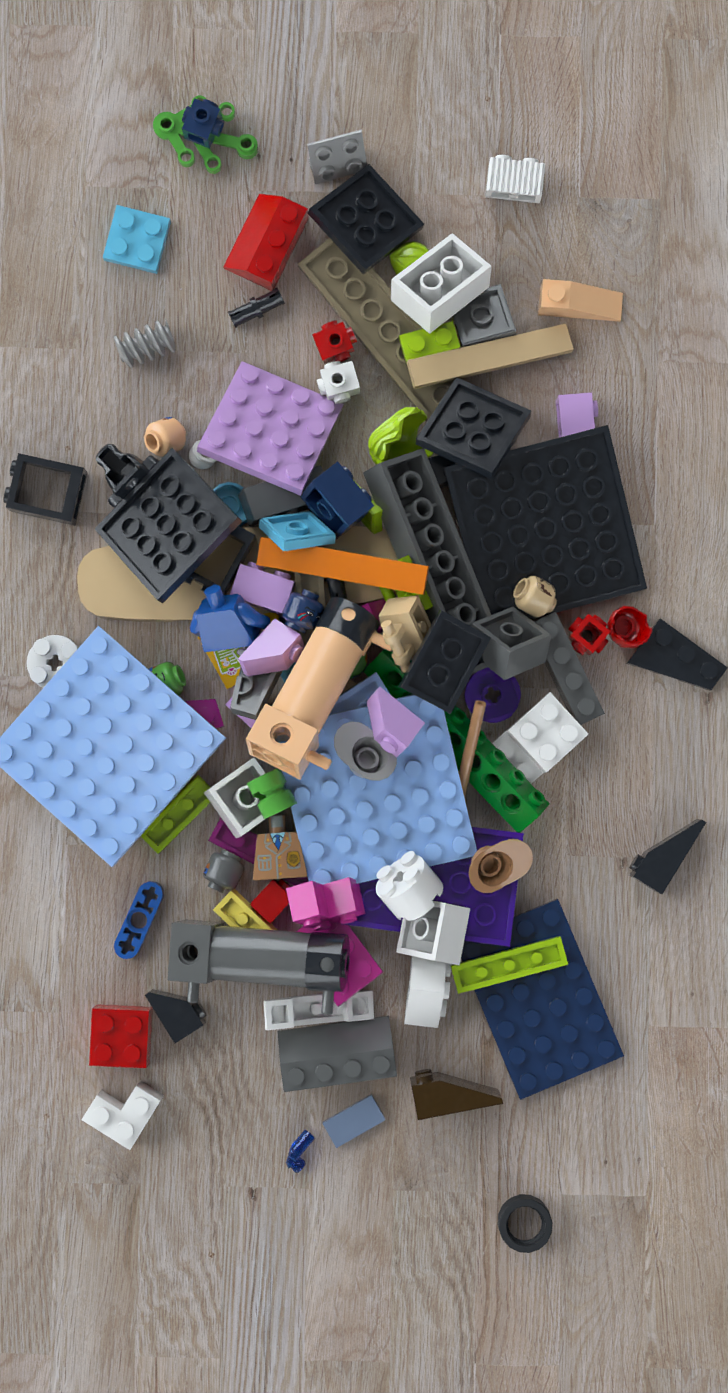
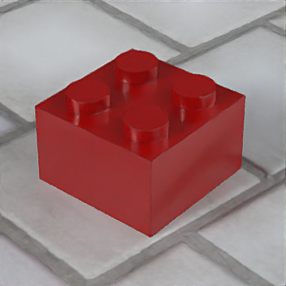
M95 1005L92 1008L89 1066L147 1068L150 1064L153 1008L145 1006Z

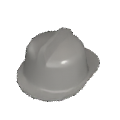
M351 721L343 724L337 730L334 737L336 753L356 776L380 781L388 778L394 772L397 764L396 756L386 752L374 740L373 731L368 726L360 722Z

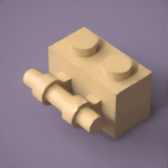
M418 595L388 599L378 616L384 632L382 636L385 643L390 645L393 651L392 658L395 664L400 666L402 672L407 671L411 664L410 660H413L431 626Z

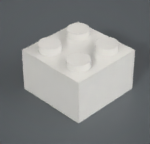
M255 757L204 792L235 838L241 837L265 820L257 806L260 801L259 798H253L247 785L248 782L266 774Z

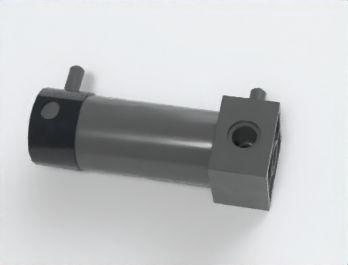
M188 919L172 922L168 981L188 982L187 1001L189 1003L198 1002L200 983L208 984L216 980L303 987L311 991H323L321 1013L331 1015L333 1014L334 992H343L345 989L350 966V943L347 934L304 933L224 926V922ZM195 947H196L197 950H198V956H197L196 953H195V950H194Z

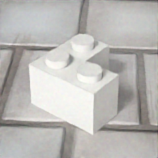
M415 956L411 957L404 1024L438 1028L440 1017L446 1016L447 1000L443 999H449L450 982H445V977H450L451 964Z
M142 1081L136 1085L125 1104L101 1090L88 1108L82 1121L131 1150L164 1095Z

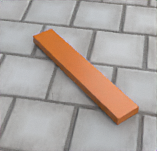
M268 537L260 538L256 563L259 566L425 595L429 566L319 546L283 551Z

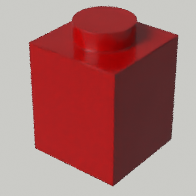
M273 879L249 905L271 924L289 904L286 888L291 886L283 879L279 881Z

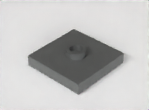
M501 284L489 287L452 316L462 347L516 335V328Z

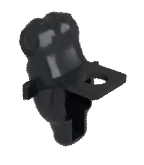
M114 444L103 446L96 455V461L105 470L106 481L113 490V494L108 499L109 504L112 507H116L159 460L150 455L143 461L136 455L121 452Z

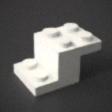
M549 692L492 744L497 749H500L512 765L520 770L532 784L539 776L547 773L568 754L588 733Z

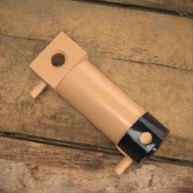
M339 597L330 598L314 627V632L273 705L270 706L265 703L246 737L250 755L301 780L310 762L325 770L329 769L332 763L331 759L316 752L319 747L318 734L362 656H365L371 643L390 652L392 651L390 645L385 643L383 636L377 633L380 624L373 614L347 599Z

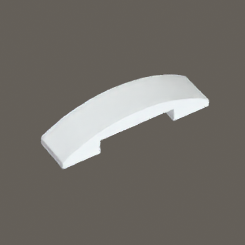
M359 991L339 1007L333 1001V1014L331 1015L321 1013L323 993L264 1001L265 1030L294 1028V1026L338 1021L351 1022L374 1019L373 991Z

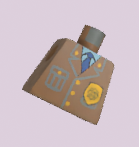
M285 815L268 817L269 834H257L253 880L307 877V870L297 832H286Z

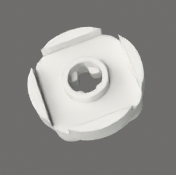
M50 635L36 640L27 656V670L31 680L44 688L62 667L58 666L56 671H52V666L48 665V661L52 660L55 655H58V660L63 661L64 665L76 652L78 646L70 639L60 635Z

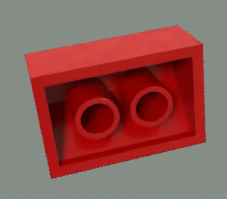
M259 194L223 268L270 291L274 290L309 219L308 208L283 196Z

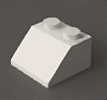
M433 901L435 905L423 916L411 921H407L405 917L403 918L397 953L460 965L470 908Z

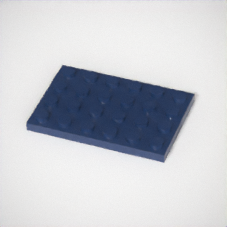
M558 899L514 916L510 947L464 941L461 960L464 962L558 936L562 939L568 965L474 990L520 1100L624 1057Z

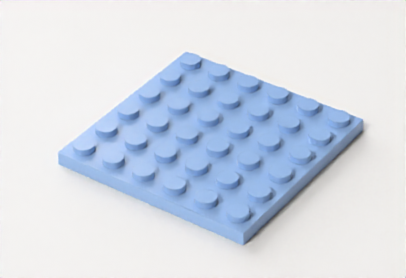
M98 626L0 737V768L105 862L114 867L223 743L226 737Z
M414 694L396 698L397 701L424 721L425 724L409 746L396 757L397 764L395 770L386 779L374 781L356 776L350 770V767L339 758L334 748L335 734L345 723L351 721L360 722L372 730L368 706L329 714L318 734L319 747L316 750L317 753L331 759L332 763L328 770L310 762L301 780L282 771L287 781L285 783L286 789H291L297 804L291 806V811L309 882L315 881L323 885L347 877L355 879L357 884L378 879L376 875L382 867L390 866L409 851H413L416 855L422 857L429 867L474 855L477 849L444 710Z

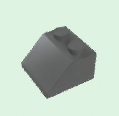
M510 607L471 624V627L491 637L482 657L485 665L504 680L546 662L551 634L516 608Z

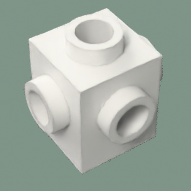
M334 361L324 366L325 369L320 370L321 379H317V384L321 396L326 395L328 400H334L335 404L349 401L351 399L350 396L360 394V386L353 361L343 364L340 361Z

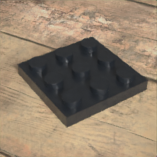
M370 164L310 207L308 215L363 275L421 231L424 226L420 218Z
M456 377L417 436L416 445L492 479L530 419L531 410Z

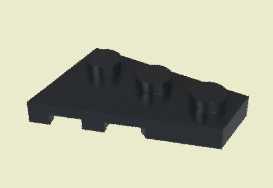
M661 618L652 627V633L648 641L641 644L626 663L709 691L714 688L728 669L727 666Z

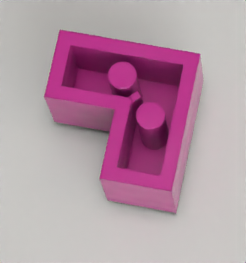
M350 877L323 885L310 881L286 888L292 920L295 923L304 925V928L322 931L331 928V923L338 921L341 924L351 923L357 920V916L366 914L359 883L357 884L356 880Z

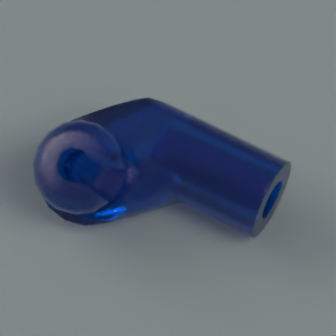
M305 1129L290 1146L286 1159L288 1169L291 1168L295 1173H299L306 1165L305 1160L300 1156L315 1140V1137Z

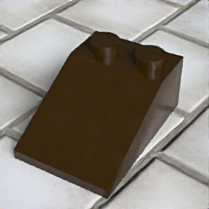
M431 1069L416 1071L415 1076L410 1077L418 1120L503 1104L499 1090L493 1087L440 1072L432 1073Z

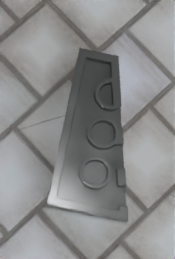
M279 617V621L285 624L286 620ZM260 629L258 636L263 632V629ZM240 668L230 706L232 713L256 720L265 703L267 704L282 671L246 676L242 668Z

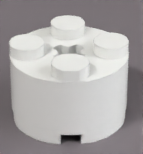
M413 851L405 853L401 859L390 866L382 867L376 875L379 879L376 885L377 895L399 920L405 917L407 921H411L423 916L435 905L432 901L438 894L440 897L443 892L441 880L423 858L416 855Z

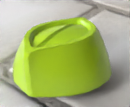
M415 241L404 243L390 254V262L396 275L427 253L429 249L422 243Z

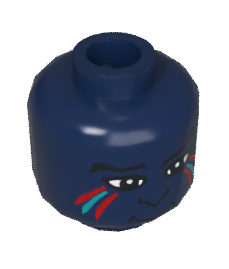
M303 589L302 594L298 592L291 593L282 611V617L286 620L285 625L303 633H306L307 630H314L324 611L323 604L317 601L319 595Z

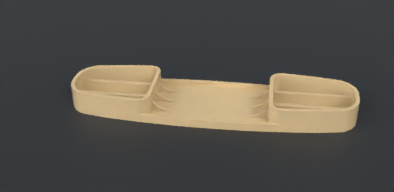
M353 526L335 540V544L321 546L398 560L386 529L373 534L367 527ZM244 527L247 531L255 534L257 539L243 565L247 566L248 562L257 563L260 538L268 537L259 527ZM228 536L194 572L220 586L243 544ZM110 546L92 550L83 557L78 566L77 583L80 601L89 612L103 619L138 622L192 620L194 612L199 609L202 600L206 598L204 592L201 591L202 585L195 581H192L191 585L183 582L162 604L156 600ZM264 566V572L274 574L275 570L291 575L290 580L295 582V572ZM234 581L231 584L226 595H230ZM327 581L324 582L325 607L330 600ZM344 581L348 600L359 606L384 599L377 586ZM251 606L260 614L264 615L266 613H272L270 611Z

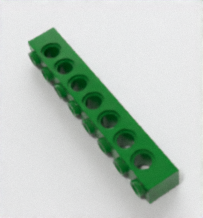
M384 649L366 667L364 673L369 677L376 672L390 695L395 699L413 695L399 687L406 672H402L400 666L395 664L392 658L393 651L390 652ZM455 705L451 714L444 711L459 771L471 721L465 712ZM480 729L469 783L517 833H521L544 812L550 803L525 778V775L512 765L505 754L490 742L485 733Z

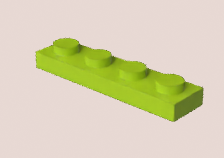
M558 936L460 962V965L453 964L451 965L457 993L460 994L568 965L562 939Z

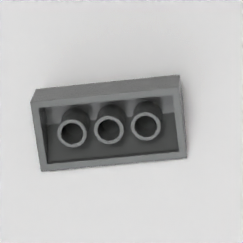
M389 1015L374 1017V1019L345 1021L277 1031L284 1092L397 1077Z

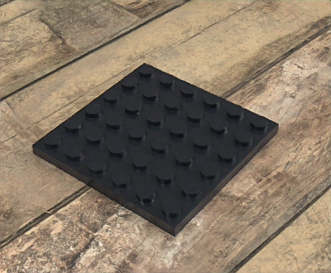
M608 425L509 450L492 479L460 464L444 467L462 544L491 615L514 607L529 619L538 618L519 609L515 604L513 596L518 582L530 576H537L543 579L556 590V606L552 612L546 613L543 616L647 589Z

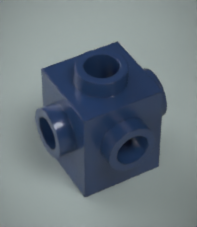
M194 98L191 107H186L182 117V122H184L182 127L184 139L210 149L215 136H220L225 122L222 120L221 109L218 108L216 103L207 99L200 101Z

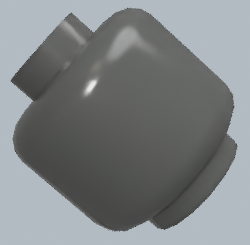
M221 849L220 853L214 852L203 872L204 878L210 881L208 887L221 893L224 892L225 888L228 890L235 889L244 872V865L240 862L242 858Z

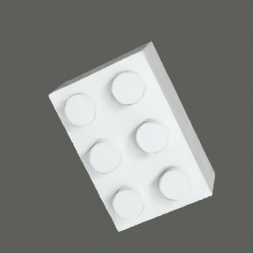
M452 233L391 279V301L430 334L489 288L491 265Z

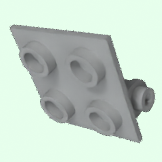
M362 130L307 144L310 157L309 164L313 172L315 184L356 174L367 166Z

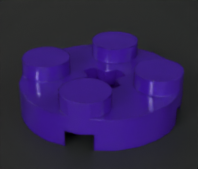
M487 667L477 671L467 682L464 698L471 714L473 713L475 701L485 702L486 708L483 721L498 723L511 717L518 708L521 690L514 676L504 680ZM489 687H492L494 691L499 690L500 692L496 703H492L490 699H485Z

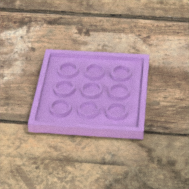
M242 361L198 444L197 452L301 496L344 404H335L334 400H328L324 395L321 396L317 392Z

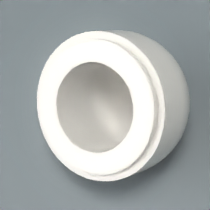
M201 440L196 441L189 451V460L198 469H208L217 460L205 458L198 453L197 447Z

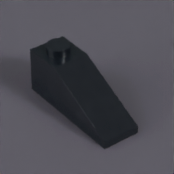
M696 819L647 849L642 855L637 854L630 864L629 868L632 872L629 876L662 895L707 822L702 819Z

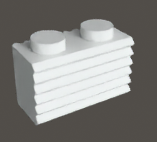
M508 155L491 157L488 167L485 198L540 203L545 163H539V160L535 158H524L523 161L512 160V157Z

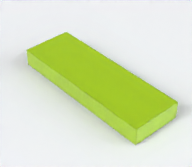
M197 775L166 806L140 837L157 854H160L210 804L204 792L210 789L211 786L200 775Z

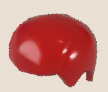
M622 606L613 611L607 623V629L611 631L609 633L611 640L623 648L640 646L648 641L652 633V627H649L647 622V615L633 606Z

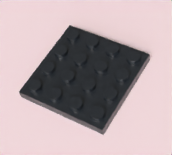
M171 448L98 524L95 530L156 600L163 604L234 531L242 520L176 450Z

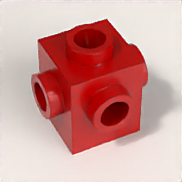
M337 320L328 322L321 326V331L312 334L324 364L333 360L343 362L351 358L350 353L355 351L352 344L356 343L357 340L351 327L345 328L343 322L337 323ZM340 339L337 345L332 344L333 340Z
M587 614L583 619L578 616L568 628L572 632L568 638L572 642L573 649L582 656L584 653L591 655L594 651L599 654L609 642L606 637L611 631L606 628L607 623L597 615L592 617L590 614ZM584 631L591 633L592 638L590 641H586L582 637Z

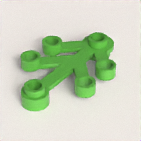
M201 95L194 97L195 99H198L200 101L206 99L204 96ZM230 102L220 104L221 114L226 108L232 110L229 115L222 114V120L226 122L233 120L235 117L234 106ZM186 108L176 114L171 112L158 114L153 121L155 134L163 140L170 141L178 154L179 163L183 167H191L195 162L194 153L191 149L185 147L179 136H184L182 132L184 123L182 122V117ZM165 121L172 123L169 128H163L162 124ZM221 133L219 137L215 136L213 144L236 149L238 155L243 159H252L258 153L257 140L250 134L235 137ZM244 141L252 143L249 148L241 146ZM194 143L205 161L206 170L211 174L218 173L222 168L220 158L217 155H213L209 148ZM184 154L191 155V159L189 161H183L182 156ZM210 161L218 162L215 168H210L208 164Z

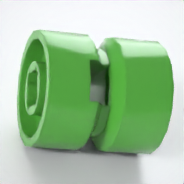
M274 769L247 783L253 798H259L260 800L257 806L264 819L297 804L291 789L284 787L287 781L279 769Z

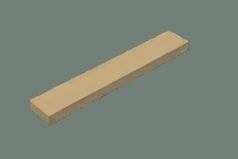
M562 324L410 359L406 364L413 388L418 389L452 381L456 377L461 379L572 353L574 348L567 325Z

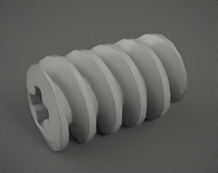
M166 318L164 327L158 320L155 321V330H152L148 324L144 325V334L135 328L134 338H131L127 332H124V341L122 342L116 335L113 336L122 362H126L130 368L134 367V358L140 364H144L145 354L152 361L155 359V351L162 357L165 356V347L172 353L176 351V345Z

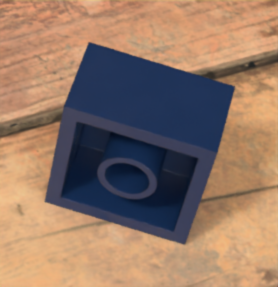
M338 461L315 478L300 496L315 516L336 534L335 540L360 522L374 507L369 493L365 489L359 488L353 480L354 477L347 467L341 466Z

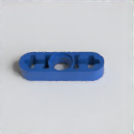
M149 881L142 884L138 889L114 943V950L119 957L130 959L139 953L164 898V890L159 883ZM154 887L156 888L155 894L158 895V898H153L149 902L148 907H153L152 913L144 907H137L138 901L141 904H144L147 895L143 893L144 890ZM135 912H142L146 915L147 923L143 928H137L132 924L131 918ZM126 928L134 933H141L140 938L134 936L131 945L135 947L134 951L129 950L127 953H124V947L120 943L121 941H127L131 934L125 932Z

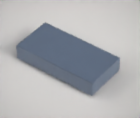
M370 1094L326 1119L322 1124L335 1147L338 1148L386 1119L373 1095Z

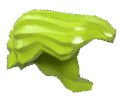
M405 407L375 429L368 440L369 454L376 465L422 449V447L416 445V438L419 426L427 419L425 412L417 407ZM425 449L427 457H431L433 452Z

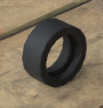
M519 1194L509 1198L502 1205L498 1213L497 1225L502 1240L509 1248L521 1253H531L540 1250L548 1242L552 1234L553 1222L548 1208L540 1199L532 1195ZM520 1207H530L536 1210L542 1220L539 1233L529 1240H520L514 1237L508 1227L511 1213Z

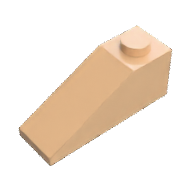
M543 279L540 287L538 315L621 321L623 293L573 281Z

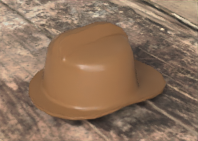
M508 839L493 846L480 848L474 853L469 867L470 883L476 890L482 893H492L520 879L532 866V850L527 843L519 839Z

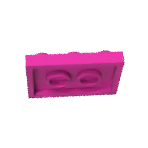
M338 921L331 923V928L322 931H314L313 928H304L303 926L296 932L347 934L349 937L350 966L347 983L343 992H334V1002L338 1007L384 973L349 925L341 924Z

